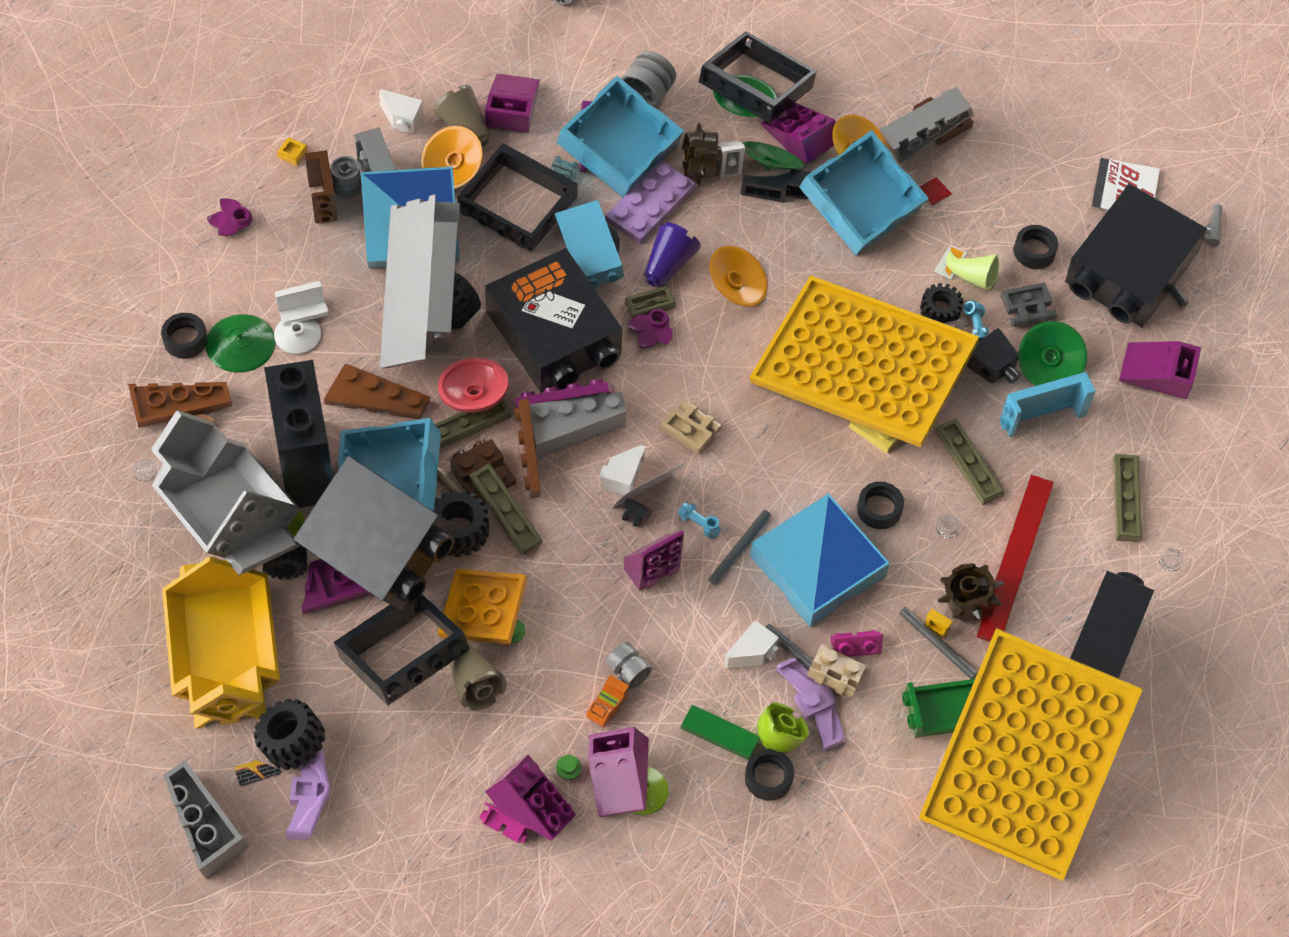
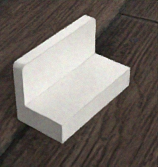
M320 281L275 292L278 311L284 326L294 322H303L329 315Z

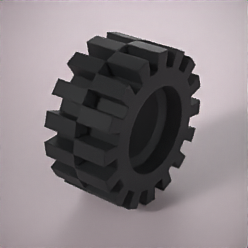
M938 283L937 287L935 284L931 285L930 289L927 288L925 293H923L920 305L921 315L949 325L950 322L952 325L955 324L956 320L960 318L964 300L961 298V292L956 293L957 288L953 287L950 289V284L947 283L945 287H942V283ZM944 301L950 305V308L945 310L939 309L933 305V302Z
M301 545L262 564V571L268 574V576L270 575V578L278 577L281 580L283 577L291 579L292 576L298 578L299 575H304V572L307 571L306 548Z

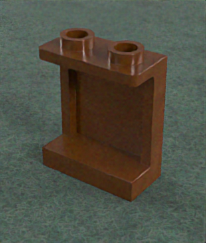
M325 150L305 153L309 188L323 186V192L311 194L315 223L338 221L328 152Z

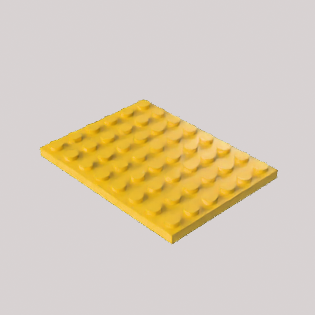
M810 275L749 379L752 384L921 448L979 342V336Z
M996 628L918 819L1063 881L1143 688Z

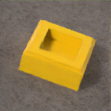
M288 137L278 150L277 157L297 166L308 151V145Z
M931 608L927 614L925 625L939 636L945 638L950 632L953 621Z

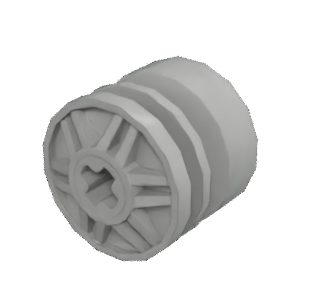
M642 51L621 79L638 92L649 105L656 108L664 98L665 93L668 92L676 81L677 74L673 65L662 55L653 51Z

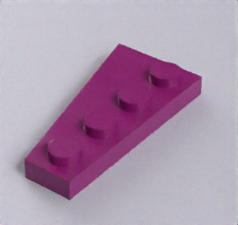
M596 379L590 381V385L581 386V383H573L567 385V389L558 390V387L546 388L544 393L535 394V391L523 392L521 397L515 398L516 408H518L520 399H529V404L593 396L604 392L607 394L615 393V388L609 382H604V379Z

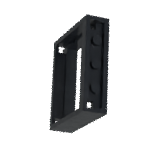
M745 31L702 65L698 82L771 123L813 88L817 71ZM745 54L796 84L774 100L725 72L724 69Z
M503 143L457 196V203H460V213L462 215L473 218L482 226L491 228L500 236L507 237L516 242L518 246L533 252L556 224L555 213L567 210L577 198L578 183ZM503 166L561 196L532 233L474 202Z
M423 594L415 603L406 604L403 610L388 605L334 641L340 659L387 706L470 650L464 632ZM422 612L449 636L384 681L358 656Z

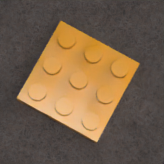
M456 569L443 614L464 632L467 641L510 645L528 579L524 574ZM439 628L438 635L440 638L446 639L449 637Z

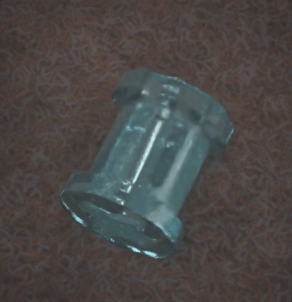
M557 155L551 169L573 181L577 174L579 163L565 161L561 159V156Z

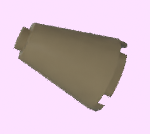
M461 85L458 87L459 91L454 93L451 90L442 96L435 104L436 109H434V112L448 126H462L470 129L476 134L483 147L489 142L490 133L472 87Z
M468 643L470 650L449 665L460 703L464 708L466 706L470 710L476 711L496 702L495 697L499 693L503 695L507 682L504 675Z

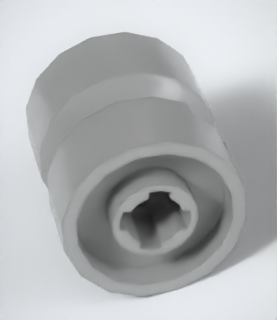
M337 157L331 163L330 168L334 193L343 198L354 197L361 190L360 165L354 157Z
M624 642L609 654L605 664L614 674H620L619 679L629 685L630 690L645 681L652 672L653 667L643 657H638L639 652L630 642Z

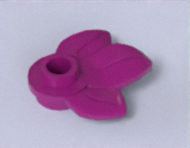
M228 198L220 199L222 211L207 217V221L213 227L219 228L218 235L220 236L233 235L239 229L248 227L253 220L252 214L247 208L241 207L238 201Z
M654 309L648 315L639 314L632 318L627 325L628 329L639 333L638 344L641 348L652 347L657 341L667 345L672 339L673 331L669 327V316L662 309Z

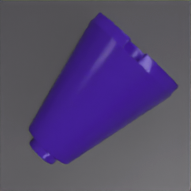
M666 222L665 225L662 223L659 227L644 276L647 278L646 282L653 287L664 286L701 248V243L695 236L691 239L686 235L688 231L685 228L671 222Z

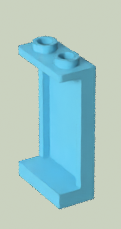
M598 200L555 213L557 226L562 234L567 250L594 288L604 283L616 282L624 277L622 263Z
M1084 372L1010 393L1007 396L1000 417L1001 427L1011 437L1015 435L1019 422L1073 407L1078 418L1087 416L1096 390L1087 373Z

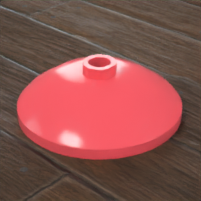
M467 358L457 361L447 367L438 380V393L443 403L453 410L465 413L482 412L494 407L502 401L509 388L508 375L504 368L495 361L486 358Z

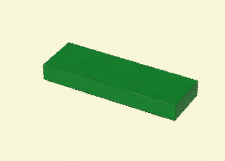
M691 705L681 724V729L746 760L751 758L760 740L758 735L694 705Z

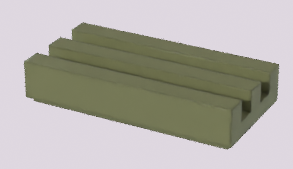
M668 286L625 298V304L628 306L631 318L639 314L648 315L654 309L667 311L676 308L675 300ZM662 295H666V296H664V297L655 299V297H659V296H662ZM645 300H646V302H644V303H640V304H637V305H633V304H635V303L642 302V301H645Z

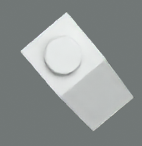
M380 89V106L392 127L401 132L414 134L423 116L422 100Z
M739 141L718 143L717 147H721V160H717L720 178L742 175L745 152L744 144Z
M640 445L611 457L608 465H603L600 473V479L603 480L602 489L620 495L633 490L645 459L646 446Z
M755 620L725 654L723 666L727 669L762 666L767 659L772 660L779 651L777 647L779 637Z

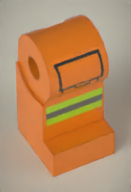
M609 675L603 689L589 707L586 718L603 728L606 727L628 698L629 685Z

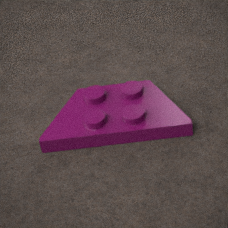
M319 559L309 564L304 602L301 607L302 613L306 615L372 593L324 560Z

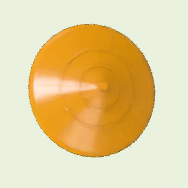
M848 114L842 116L834 125L832 137L838 155H841L851 144L871 130L885 146L886 144L877 126L860 115Z
M462 126L443 128L436 132L424 146L421 155V169L453 167L454 189L459 188L475 176L481 165L482 146L480 140L474 132Z
M727 245L715 250L710 258L709 271L718 291L726 299L740 306L749 307L759 304L765 298L768 289L767 277L759 261L751 253L737 246Z

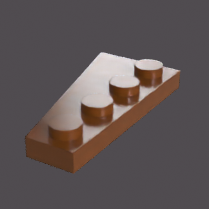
M345 363L326 394L324 404L332 406L333 403L344 405V408L354 409V407L365 408L369 412L375 413L377 411L389 412L393 416L420 420L430 403V396Z
M196 382L194 385L173 383L172 386H159L158 383H148V386L128 384L138 428L170 421L176 410L190 415H197L232 406L227 382Z
M520 399L518 408H515V419L520 425L518 441L519 445H523L524 453H521L522 468H526L527 476H524L525 491H530V498L540 497L541 487L529 399Z

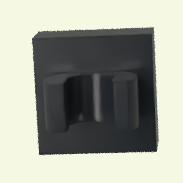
M626 498L622 507L628 510L622 515V520L627 521L629 516L633 514L636 518L633 526L638 527L642 523V518L649 519L653 510L634 499Z

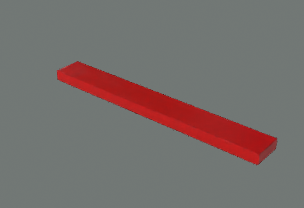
M1032 474L1030 476L995 580L1004 582L1003 585L995 589L996 597L1002 604L995 606V610L991 615L982 618L977 638L991 642L996 628L1005 631L1054 483L1053 481Z

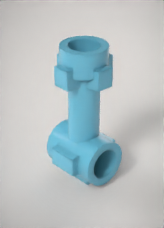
M971 300L965 303L963 310L965 315L972 318L974 326L972 334L979 336L980 341L989 334L988 328H983L981 320L985 314V308L982 304Z
M686 502L682 504L678 511V515L681 516L682 520L686 522L691 519L703 527L704 535L708 538H715L719 535L721 527L719 526L718 518L714 516L705 518L695 511L696 506L692 503L690 505Z

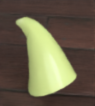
M952 251L948 253L946 257L947 266L956 276L988 291L993 288L998 276V254L958 259Z

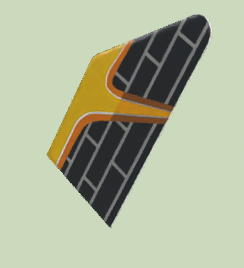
M257 760L234 767L240 786L280 774V769Z

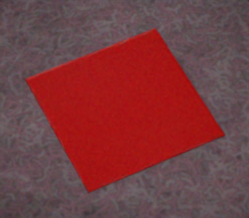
M937 177L920 186L932 205L952 194Z

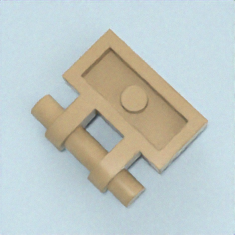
M683 400L679 405V409L684 412L681 413L674 408L661 423L660 429L699 454L712 439L713 433L708 430L711 429L718 433L722 425L716 422V418L709 414L707 416L698 410L699 407L695 404H689ZM692 418H695L696 420H698V421L701 422V423H700V424L696 423L695 421L692 420Z
M821 644L806 676L814 679L815 683L819 685L823 683L835 689V692L840 695L844 693L852 697L866 665Z

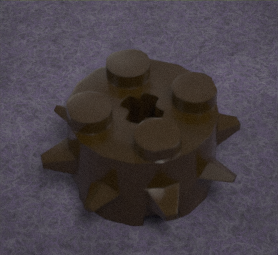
M697 123L695 132L684 134L682 150H685V161H682L684 175L695 177L697 185L701 184L702 177L718 176L717 160H721V147H717L718 132H705L702 130L700 123Z
M973 563L961 564L952 570V574L949 577H942L940 579L945 586L946 594L939 598L938 602L948 603L953 613V618H958V620L963 622L981 620L983 617L991 615L995 610V606L1002 604L996 597L995 589L1003 585L1004 582L994 581L993 576L988 570V565L976 567V564Z

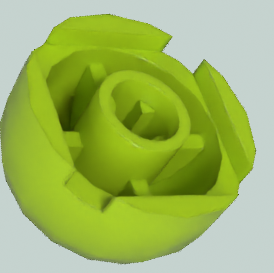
M771 703L764 709L757 722V732L765 748L777 752L787 753L796 750L809 735L808 726L801 716L797 719L792 715L794 710L782 703Z

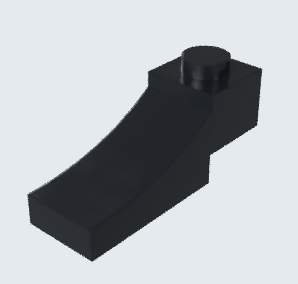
M791 169L788 173L775 176L743 175L741 195L781 203L785 202L786 196L808 200V197L799 186L811 172Z

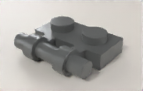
M1045 282L1005 290L1001 293V298L1008 315L1013 313L1018 315V317L1011 318L1012 327L1021 326L1022 328L1029 326L1031 323H1042L1057 318L1055 309L1049 311L1046 309V307L1051 306L1052 298ZM1028 310H1037V313L1027 314Z

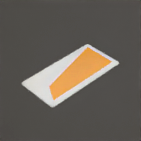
M953 245L948 247L934 272L948 279H952L954 273L948 268L946 263L948 253L952 251L958 259L964 258L967 254L966 251Z

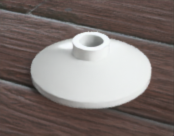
M314 319L294 322L286 326L283 325L281 320L276 326L274 338L277 346L282 351L292 355H302L312 351L319 344L321 329Z

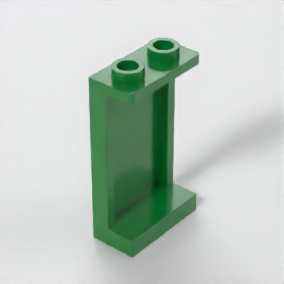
M975 679L914 687L913 682L907 683L905 691L902 692V702L904 707L908 706L907 722L909 729H913L915 738L953 733Z

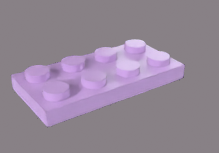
M660 160L605 215V220L641 244L695 189L696 183Z

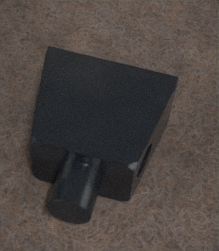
M999 328L978 342L966 364L968 368L989 383H995L1004 377L1010 384H1014L1021 376L1015 369L1019 354Z

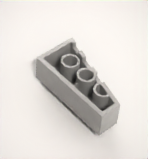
M956 87L945 91L941 96L882 127L880 132L886 146L897 162L901 164L973 116V111Z
M380 127L354 134L356 160L360 165L361 172L397 170L393 166Z
M622 392L529 404L537 459L544 457V454L551 451L558 452L563 450L565 446L575 442L577 444L585 442L586 438L594 435L598 437L625 427L626 408Z
M185 760L163 775L179 814L182 827L188 838L190 848L196 859L198 869L207 879L249 848V846Z

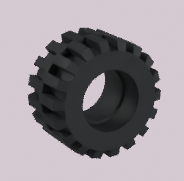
M457 272L454 275L451 329L459 330L481 309V301L473 286Z
M451 490V494L445 492L441 494V499L438 497L435 499L434 512L448 521L454 518H465L471 522L465 528L454 530L451 535L454 537V544L448 555L451 556V553H454L455 557H461V554L465 553L468 556L471 555L472 550L475 552L480 550V545L484 546L486 537L489 536V514L484 501L481 498L476 499V494L473 492L470 495L467 494V490H461V493Z
M285 699L283 703L281 701L276 702L274 707H268L266 709L267 712L261 714L259 717L260 722H257L255 725L257 730L254 732L255 743L275 767L279 769L282 767L284 770H289L291 767L298 769L301 764L305 766L311 758L314 759L317 756V751H321L323 747L321 742H324L326 737L323 734L325 728L305 702L302 703L298 699L294 701ZM292 731H294L290 736H288L287 738H285L289 733H291Z

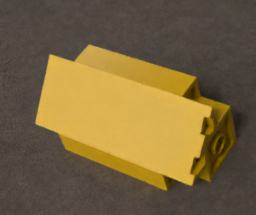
M207 557L200 563L183 565L179 568L180 577L162 588L172 696L189 700L190 712L194 714L195 728L205 727V724L218 720L221 725L241 722V717L246 716L259 719L261 714L266 713L264 690L280 681L268 574L251 569L238 575L231 566V563L226 559L219 560L216 557Z

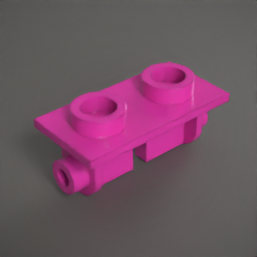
M875 630L857 632L855 636L852 633H835V635L830 636V642L833 645V650L848 657L882 654L883 633L875 632Z
M485 802L484 805L488 806L489 809L488 811H482L479 819L483 820L482 823L498 832L502 825L505 824L507 826L503 835L514 840L516 843L521 842L524 844L529 837L526 831L531 829L502 813L494 803Z

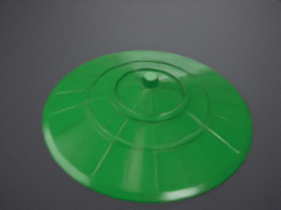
M732 75L772 99H777L776 92L766 82L752 76ZM713 91L716 101L727 111L745 117H758Z
M756 141L742 142L745 146V153L765 166L767 171H770L771 168L799 169L804 166V162L800 158L777 146Z
M249 314L231 315L220 320L211 328L207 335L206 352L209 359L217 367L225 371L235 373L249 372L264 365L272 356L276 346L274 332L270 325L259 317Z
M1046 321L1032 327L1022 338L1018 350L1020 368L1025 377L1035 386L1083 373L1087 364V349L1081 335L1073 327L1058 321Z

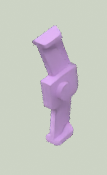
M791 658L778 664L776 667L777 673H780L799 692V694L794 696V701L805 720L812 717L815 718L823 752L845 743V737L835 706L836 698L831 689L825 685L815 683L814 679L806 676L808 670L796 658Z
M323 748L321 751L316 752L317 756L314 759L311 758L307 765H300L302 777H292L290 805H297V808L286 831L287 839L307 840L310 838L323 806L330 798L331 783L328 781Z

